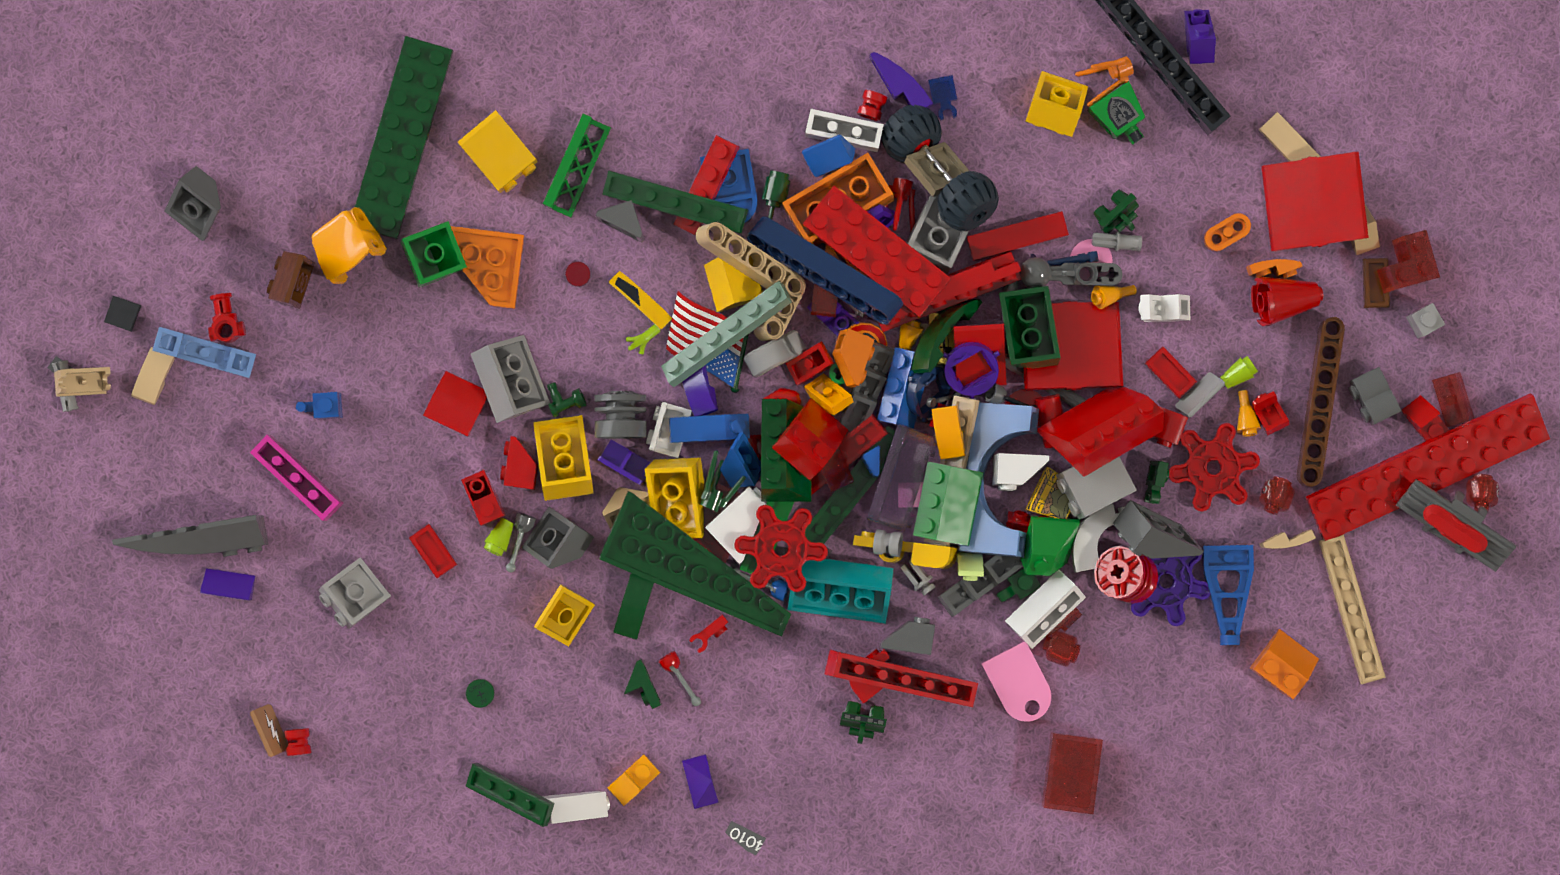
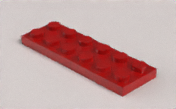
M835 186L831 188L803 222V226L865 276L898 295L903 302V306L919 319L951 280L948 275Z

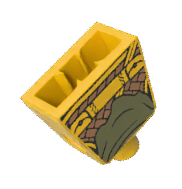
M1045 467L1025 510L1050 518L1067 519L1068 514L1071 513L1068 507L1069 500L1066 494H1063L1057 486V472L1049 467Z

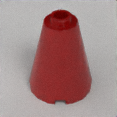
M1260 277L1254 279L1257 284L1251 287L1253 312L1259 313L1261 319L1256 320L1261 326H1270L1320 305L1324 297L1322 287L1318 286L1316 282Z

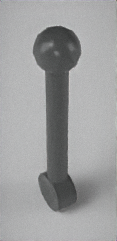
M955 391L952 395L940 398L929 397L927 406L934 408L937 403L952 400L954 396L962 397V394Z

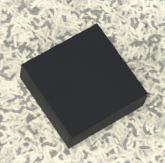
M113 296L104 322L132 332L141 305Z

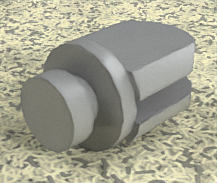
M910 559V565L922 579V582L908 565H902L901 569L915 586L913 589L917 591L921 588L923 590L921 593L925 596L935 588L933 583H929L933 577L931 575L928 576L921 566L913 565Z

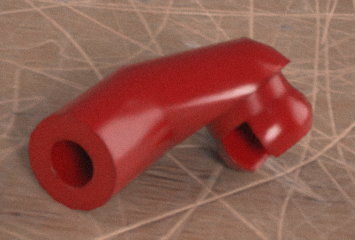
M783 387L763 398L788 399L799 405L801 404L800 394L797 391Z

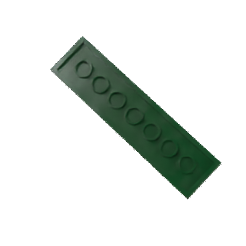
M405 36L355 204V207H358L365 213L369 222L379 234L398 239L453 55L452 49Z

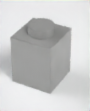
M1433 303L1406 317L1417 338L1424 337L1445 325Z

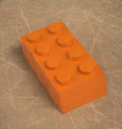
M866 153L852 163L845 165L782 202L799 235L813 245L818 246L823 241L803 226V222L833 186L841 190L866 211L879 204L883 206L888 205L894 201V196L869 153Z

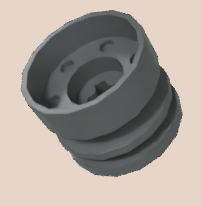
M609 391L601 395H595V402L606 403V407L595 408V412L606 414V419L595 421V438H647L646 421L635 419V414L646 412V407H635V403L646 402V395L637 394L633 391Z

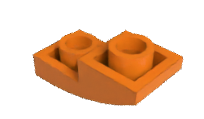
M1274 259L1248 265L1246 269L1249 276L1256 274L1257 278L1270 274V269L1273 268L1276 277L1283 275V278L1286 279L1298 274L1296 269L1303 266L1300 261Z

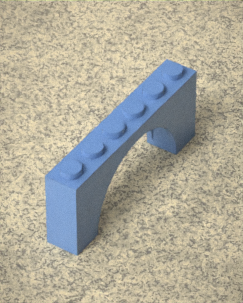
M979 403L966 469L984 473L969 546L958 544L960 546L959 551L1024 558L1026 533L1008 528L993 515L985 499L984 475L990 459L1003 444L1021 435L1037 433L1039 409L1033 406Z

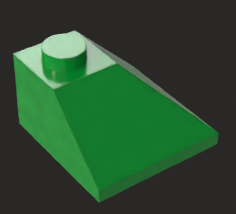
M1031 516L1026 533L1024 558L1020 557L1025 573L1029 575L1051 576L1066 565L1080 521Z

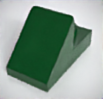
M638 660L624 694L642 687L644 691L640 692L645 706L650 705L654 709L661 706L662 703L643 660Z

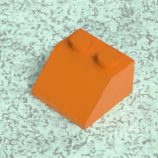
M1278 629L1250 669L1285 696L1294 700L1309 680L1319 658L1281 629Z

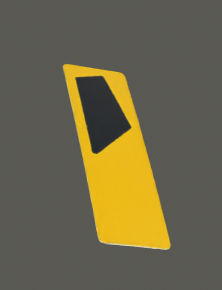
M621 271L609 281L616 290L636 306L659 329H663L672 320V317Z

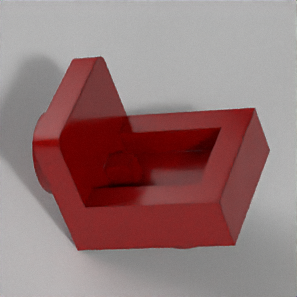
M1274 391L1263 393L1252 402L1254 413L1267 436L1290 425L1289 419L1278 403L1277 395Z

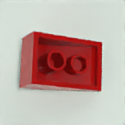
M810 398L772 448L806 478L811 480L824 468L836 452L848 429Z

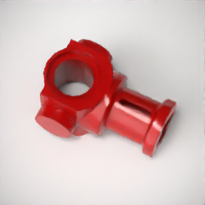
M232 293L210 296V301H213L215 316L212 317V327H208L211 342L223 341L232 343L246 335L244 322L238 321L237 314L232 312L230 301ZM226 325H231L233 329L232 335L224 338L222 336V328Z

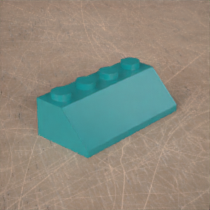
M824 559L822 561L808 560L802 566V574L806 579V586L800 592L790 590L787 610L886 624L894 568Z

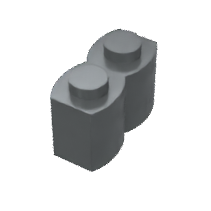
M1379 367L1349 381L1351 386L1348 387L1352 398L1354 400L1358 399L1362 409L1359 411L1366 423L1370 422L1371 425H1374L1401 412L1399 404Z

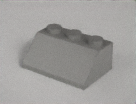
M524 335L489 344L471 353L496 423L518 417L547 406L550 403Z

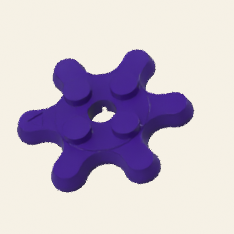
M1202 555L1153 558L1152 560L1158 571L1156 589L1143 602L1131 604L1132 613L1142 617L1150 609L1161 607L1165 610L1167 620L1171 625H1182L1186 619L1183 611L1185 600L1190 597L1205 600L1211 595L1208 583L1196 580L1192 574L1193 566L1200 561ZM1163 574H1169L1172 577V585L1168 588H1163L1159 584V578Z

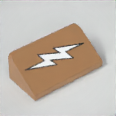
M267 704L251 711L250 716L268 756L273 757L286 751L288 742L285 739L272 706Z

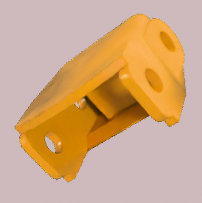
M353 207L349 211H342L315 231L311 237L319 265L327 280H330L333 284L345 283L348 278L346 272L359 264L368 253L373 256H382L387 249L379 233L369 222L365 213L358 207Z

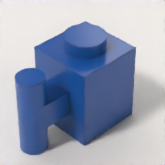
M339 392L312 393L313 402H298L296 404V410L299 412H314V419L343 418L342 397Z

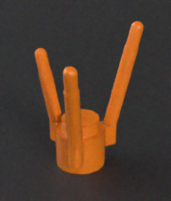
M1127 56L1113 61L1093 64L1090 69L1075 73L1079 77L1108 70L1112 79H1118L1117 82L1087 103L1088 107H1091L1116 88L1129 81L1128 76L1133 75L1134 70Z

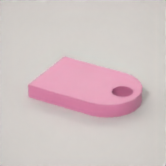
M1023 641L981 663L1004 709L1010 716L1026 722L1034 721L1046 713L1051 703V690L1026 642ZM1030 700L1036 701L1039 705L1038 712L1033 715L1025 711V705Z

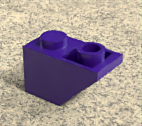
M1195 9L1193 11H1184L1186 50L1189 63H1214L1216 37L1209 10Z

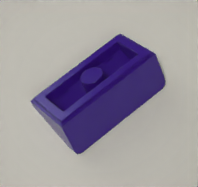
M206 568L200 593L252 600L256 576Z

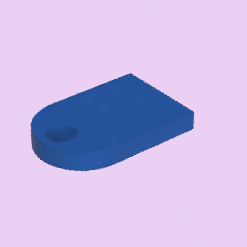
M749 149L738 150L715 198L716 201L748 209L745 223L753 217L757 209V194ZM706 156L700 157L701 165Z

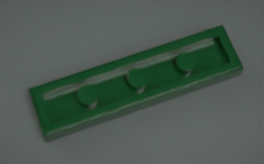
M479 763L472 764L466 787L541 827L548 826L554 802Z

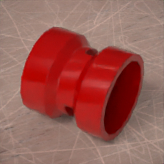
M864 90L862 96L864 101L859 106L857 114L870 120L880 121L882 116L881 109L886 104L888 97L875 91Z
M309 728L284 731L285 739L288 740V746L286 747L287 756L312 753L311 745L308 744Z

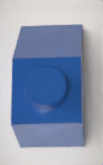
M744 432L738 434L720 468L730 487H733L742 476H745L746 480L740 487L755 486L761 476V462Z

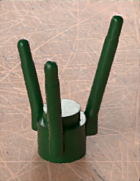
M715 450L713 453L700 505L715 512H718L720 507L726 508L728 501L746 480V477L742 476L724 499L722 498L723 493L716 490L722 473L720 468L724 460L720 461L713 478L719 454L718 450Z

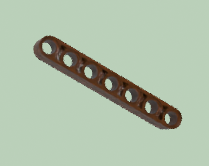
M1337 317L1323 320L1318 328L1296 474L1298 483L1304 487L1318 485L1323 477L1345 331L1343 321ZM1328 322L1336 325L1337 332L1335 335L1327 333L1326 325ZM1324 347L1332 349L1333 358L1331 360L1323 357L1322 350ZM1321 371L1329 374L1330 380L1328 384H1322L1319 381L1318 376ZM1318 395L1323 396L1326 400V405L1323 409H1319L1315 405V398ZM1314 420H1318L1322 424V431L1319 434L1314 433L1311 429V424ZM1311 444L1316 445L1319 450L1316 458L1310 457L1307 453V449ZM1306 469H1311L1315 473V479L1311 483L1304 479Z

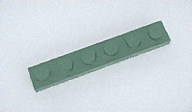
M777 281L664 363L661 367L668 383L673 387L677 386L792 303L784 284Z

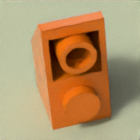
M851 329L839 332L832 355L846 386L853 388L859 386L865 380L867 374L865 367L867 361H870L874 354L875 348L873 343L875 339Z

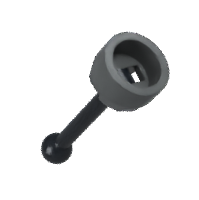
M997 383L985 392V400L993 404H1000L1005 400L1015 405L1037 408L1036 405H1028L1007 396L1005 388Z

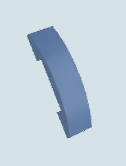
M162 327L158 329L152 350L250 378L256 354Z

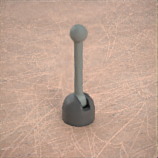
M522 513L516 514L515 527L519 533L510 563L506 565V570L510 573L516 569L515 561L523 534L533 528L536 520L535 517Z

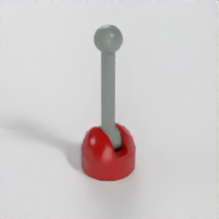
M675 650L668 653L658 661L665 671L676 674L691 697L692 705L699 706L701 699L695 696L678 670L680 666L679 656Z

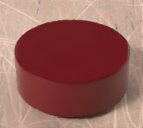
M573 262L567 267L565 275L571 285L581 287L589 282L591 273L588 266L583 262Z

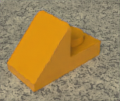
M824 373L804 386L810 398L831 415L837 414L854 402L850 393L833 382Z
M643 754L607 788L625 806L661 772Z

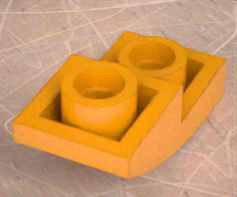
M958 406L932 409L940 459L966 456Z

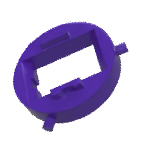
M967 342L956 346L949 354L943 353V357L946 358L945 377L948 384L956 392L968 395L970 399H974L975 395L985 393L995 384L999 372L996 358L1000 355L999 351L993 353L990 348L981 343ZM980 351L992 371L963 386L960 379L956 378L952 367Z

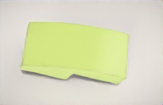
M957 551L958 576H963V580L977 581L978 576L984 577L982 554Z

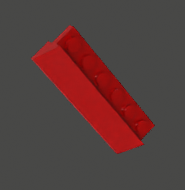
M1012 252L1002 253L947 274L951 278L950 282L920 318L1021 280L1019 274L1021 269L1018 262L1014 260ZM902 306L889 324L879 323L882 332H885L919 318Z

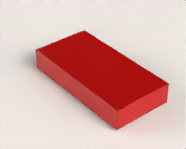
M1163 346L1144 363L1178 399L1197 382Z
M430 524L409 537L437 579L458 565Z

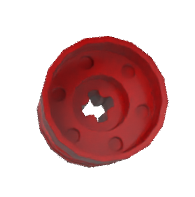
M1118 546L1102 553L1096 562L1094 570L1095 582L1100 591L1108 597L1134 604L1149 598L1156 589L1158 582L1157 567L1151 558L1143 554L1137 556L1129 548Z

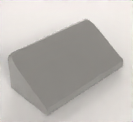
M1209 372L1175 404V407L1189 419L1225 385V382Z

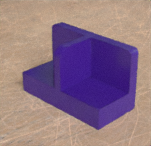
M612 439L602 455L597 459L641 486L646 479L645 468L651 463Z

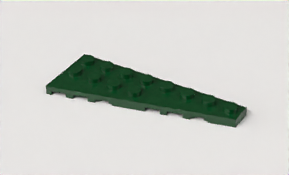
M627 491L601 551L599 560L782 637L791 616L789 611L760 589L753 587L751 582L635 494Z

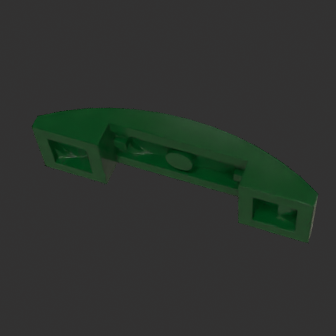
M980 299L967 300L948 307L932 320L918 343L912 364V371L914 373H928L934 369L944 355L938 347L958 321L971 319L982 304Z
M630 574L613 633L637 640L654 582L635 574Z

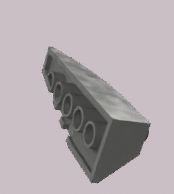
M251 515L198 524L199 526L181 527L173 531L166 530L149 535L142 534L114 539L112 543L113 545L163 554L196 555L222 553L223 557L238 555L237 550L247 548V553L262 551V546L268 545L264 515Z

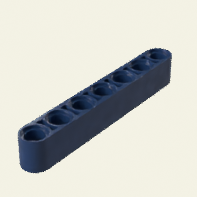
M761 217L747 234V239L751 244L881 324H889L903 306L901 298L892 291L768 217Z

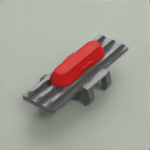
M1416 479L1397 502L1396 506L1423 523L1422 530L1427 533L1429 531L1456 549L1455 552L1460 555L1465 551L1496 572L1517 545L1482 523L1488 510L1480 506L1478 512L1464 504L1465 494L1459 490L1451 502Z

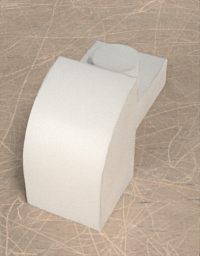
M1140 295L1139 313L1141 320H1144V322L1191 320L1189 295Z

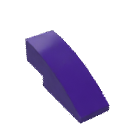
M876 52L870 54L871 62L894 100L903 95L908 105L914 106L915 104L928 109L932 107L933 102L925 90L902 67Z

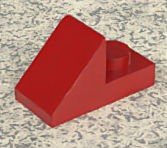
M821 341L787 362L786 366L796 385H800L818 373L830 369L834 362Z
M1421 395L1401 410L1424 441L1449 431L1448 427L1438 416L1441 413Z

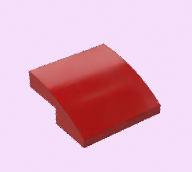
M445 371L423 416L469 437L487 401L484 388Z

